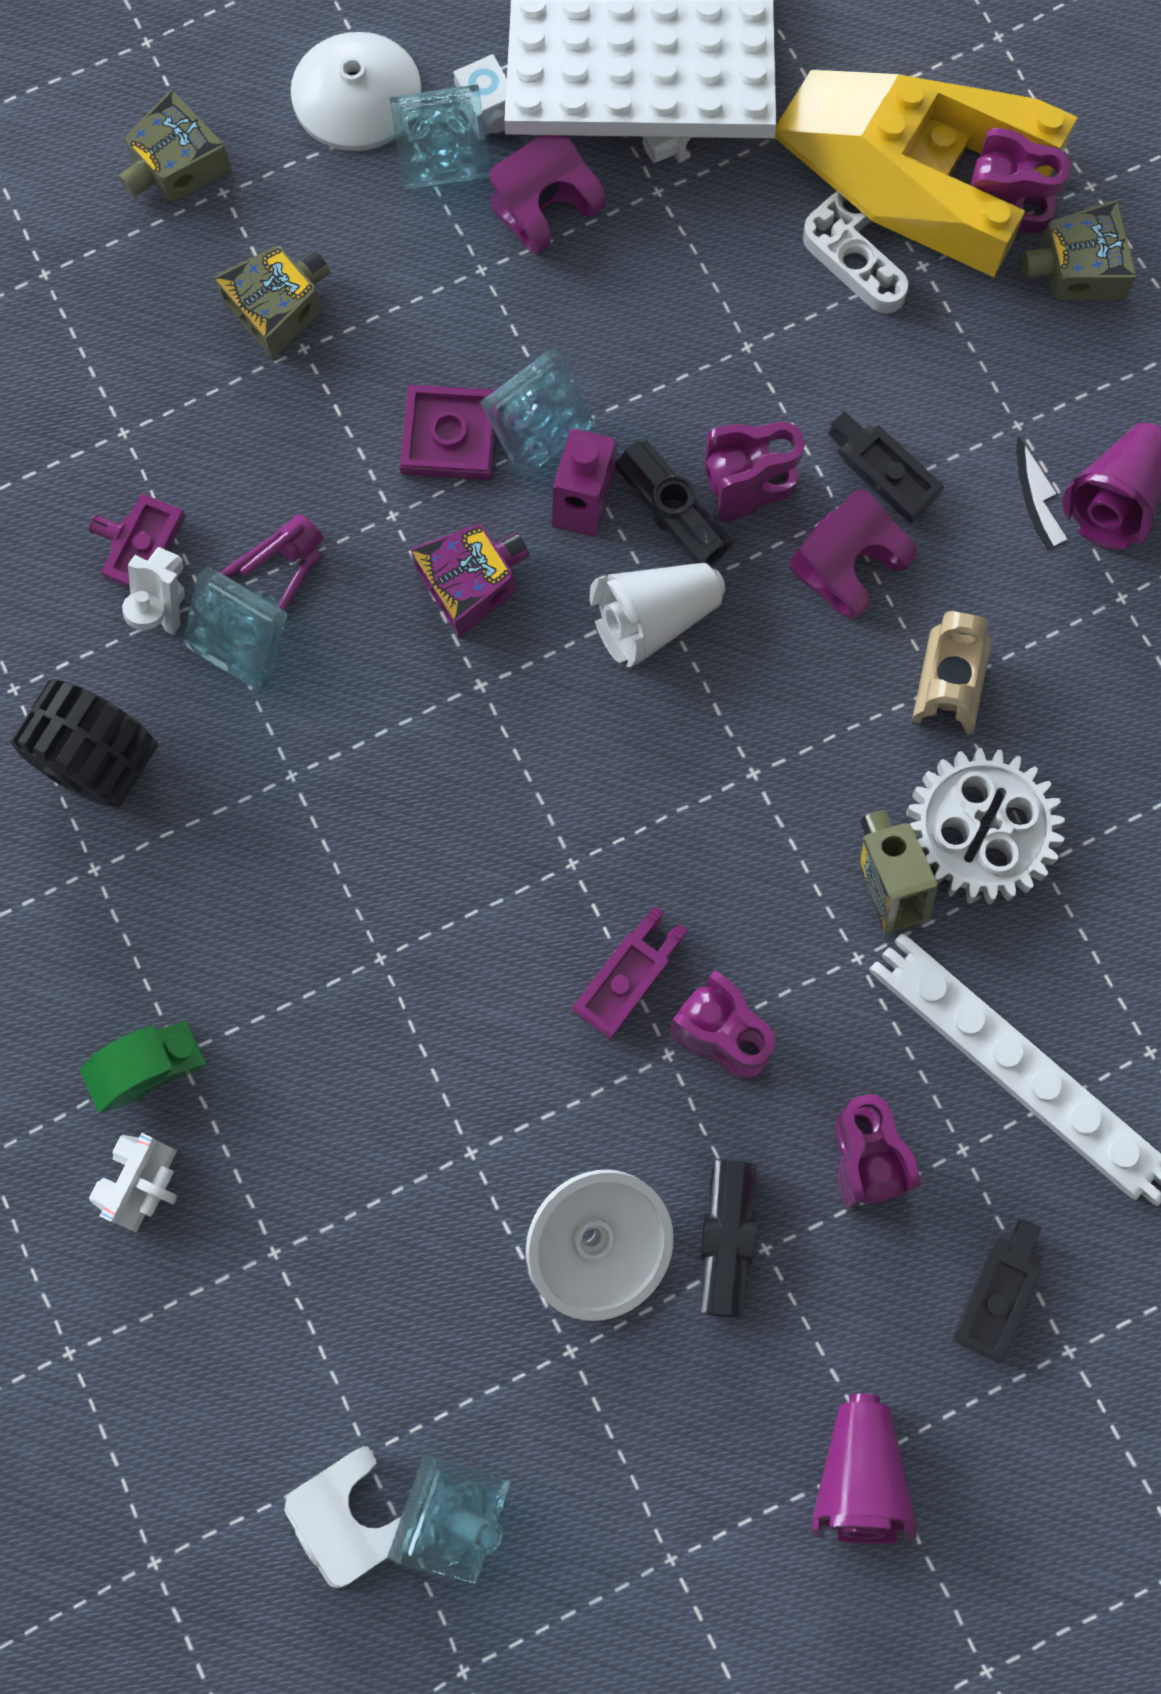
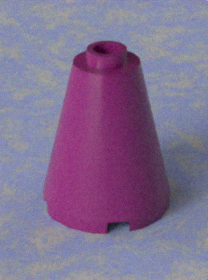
M1151 423L1136 424L1068 485L1062 498L1063 513L1068 521L1073 516L1081 525L1078 533L1085 539L1101 547L1115 550L1127 549L1130 543L1138 542V545L1146 540L1152 530L1161 496V426Z
M852 1394L849 1396V1402L840 1404L838 1407L811 1519V1534L818 1538H825V1529L838 1531V1542L897 1544V1533L905 1532L908 1542L914 1541L917 1538V1524L891 1408L880 1404V1397L877 1395Z

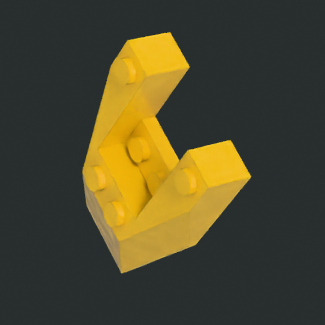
M811 70L778 121L775 139L871 221L995 277L1013 244L1025 210L959 181L950 175L966 148L981 154L987 132L993 128L1017 132L1032 143L1054 147L1064 152L1078 117L1039 99L899 74ZM1040 166L1035 171L1046 177H1051L1054 168Z

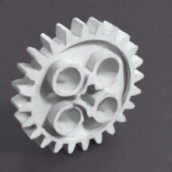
M978 748L973 756V760L969 762L966 755L960 751L954 759L955 767L942 759L937 766L939 776L927 771L922 779L927 788L916 787L912 794V797L920 804L909 805L906 815L918 820L910 823L916 837H919L918 842L930 868L933 867L937 871L934 875L937 884L944 879L950 881L948 895L951 897L962 887L966 889V899L969 903L974 900L978 892H983L987 904H992L996 899L998 890L1001 891L1007 901H1011L1016 895L1015 884L1020 890L1028 893L1033 888L1031 877L1042 881L1048 874L1043 864L1053 865L1059 857L1050 848L1059 847L1063 843L1064 837L1052 832V830L1060 828L1065 822V818L1051 815V812L1057 808L1061 801L1059 798L1045 799L1044 794L1051 786V782L1046 781L1036 785L1032 780L1038 768L1033 767L1025 773L1019 770L1021 764L1020 756L1015 757L1007 765L1003 763L1002 750L998 749L992 760L986 761L982 748ZM967 786L977 788L983 794L984 802H969L963 796L962 788ZM1003 790L1005 796L989 825V831L981 841L973 861L968 863L964 860V856L980 827V821L988 811L996 791ZM1015 807L1023 811L1027 817V824L1018 825L1011 822L1006 815V809ZM945 827L956 828L963 835L964 843L960 845L949 844L944 840L941 829ZM995 848L1002 851L1007 858V865L998 867L991 864L986 858L985 850Z

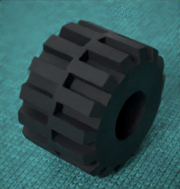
M55 679L47 682L10 740L11 745L25 761L58 785L95 803L115 808L122 806L158 747L157 741L142 724L114 704L78 685Z

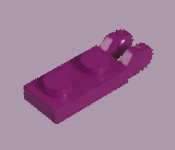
M656 906L650 910L634 933H628L571 1009L573 1014L610 1041L669 964L668 959L689 931L681 924L677 925L667 935L665 942L658 951L646 944L644 941L659 926L664 914Z

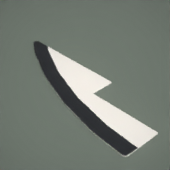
M1018 437L1016 441L1018 477L1024 503L1044 548L1050 549L1067 540V537L1043 502L1057 493L1022 439Z

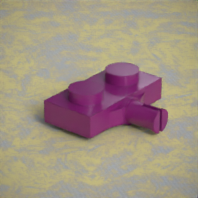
M141 493L132 512L120 524L95 514L92 517L94 522L90 521L89 532L112 541L111 553L100 572L103 578L130 589L128 564L135 555L148 561L157 548L169 551L186 518L183 509Z

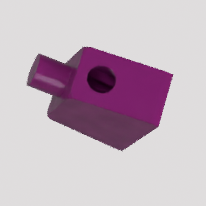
M579 429L570 430L553 486L552 527L596 538L616 471L615 463L619 459L615 439ZM577 497L583 500L586 506L577 507L571 505L570 502Z

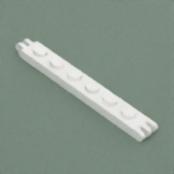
M901 933L894 942L908 956L904 959L895 950L888 948L882 954V957L895 970L891 973L882 964L875 962L869 971L1125 1194L1134 1200L1143 1195L1152 1204L1159 1206L1161 1203V1192L1151 1182L1155 1180L1161 1185V1153L915 942Z

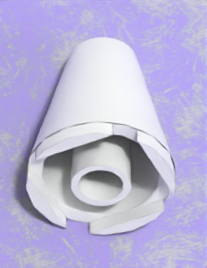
M706 563L609 574L596 578L591 584L590 604L591 606L599 604L602 618L595 620V624L605 647L618 663L627 660L626 667H632L644 661L718 608L722 603V595L725 593V584L719 571L712 569Z

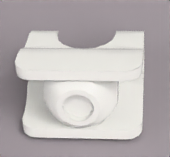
M368 1446L353 1451L293 1490L285 1503V1513L295 1529V1534L311 1562L318 1567L328 1585L334 1588L348 1585L412 1541L419 1533L418 1527L409 1515L397 1518L381 1528H367L359 1524L352 1517L348 1507L350 1491L376 1465V1459Z

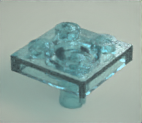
M478 84L389 97L404 190L490 177L489 157Z
M550 348L480 402L513 467L524 478L528 477L565 448L571 429L587 431L595 425L562 353L554 348Z
M208 566L197 576L182 645L255 690L260 691L270 681L288 613L278 608L277 602L271 594L263 599L266 591L258 590L253 593Z
M424 1453L387 1558L404 1566L476 1585L485 1556L493 1553L502 1541V1527L497 1521L511 1482Z

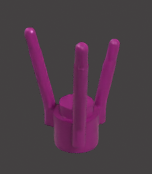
M297 514L274 535L214 576L211 580L212 584L219 585L239 571L241 575L246 576L278 551L292 563L301 559L302 563L277 606L278 611L284 612L310 568L322 557L316 547L323 541V536L309 519L301 514Z

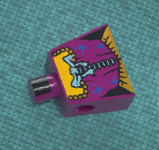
M480 524L410 549L414 568L457 637L468 632L515 593V578L510 567L530 556L524 541L517 532L494 544L485 528Z

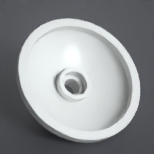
M367 32L339 34L314 46L298 64L291 84L293 108L302 127L319 142L345 151L370 150L396 139L410 126L416 117L422 95L419 72L410 55L392 40ZM352 72H359L356 75H347Z
M596 1170L575 1176L561 1184L544 1200L532 1220L526 1242V1261L532 1282L541 1296L552 1307L567 1316L581 1320L598 1321L623 1315L645 1301L654 1292L666 1273L673 1250L671 1218L659 1195L645 1182L633 1175L616 1170ZM589 1228H595L593 1237L583 1241L584 1232Z

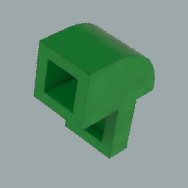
M184 1021L155 1030L153 1025L129 1033L96 1052L79 1070L98 1113H102L140 1101L156 1085L196 1073L206 1065V1062L187 1022Z

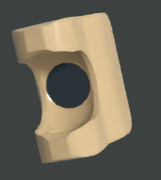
M950 611L944 614L940 625L932 628L927 644L912 722L921 723L924 717L936 715L938 708L947 711L957 710L955 718L965 725L964 732L974 733L992 644L991 638L986 633L988 627L987 619L976 615Z

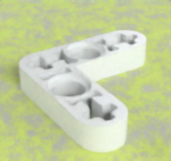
M836 191L806 219L803 232L804 245L809 252L872 309L885 314L893 313L900 309L905 302L909 285L907 277L859 233L871 220L862 212L855 214L847 211L843 207V202L847 199ZM835 215L838 221L832 227L831 237L826 234L817 237L815 235L816 228L821 231L826 230L833 224ZM850 253H858L865 257L867 265L862 269H850L844 264L843 258ZM874 270H877L876 278L872 276ZM880 285L885 289L891 285L894 286V295L889 291L883 295L880 294Z

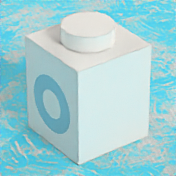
M492 54L453 71L456 97L478 138L490 133L504 131L507 78L494 55Z

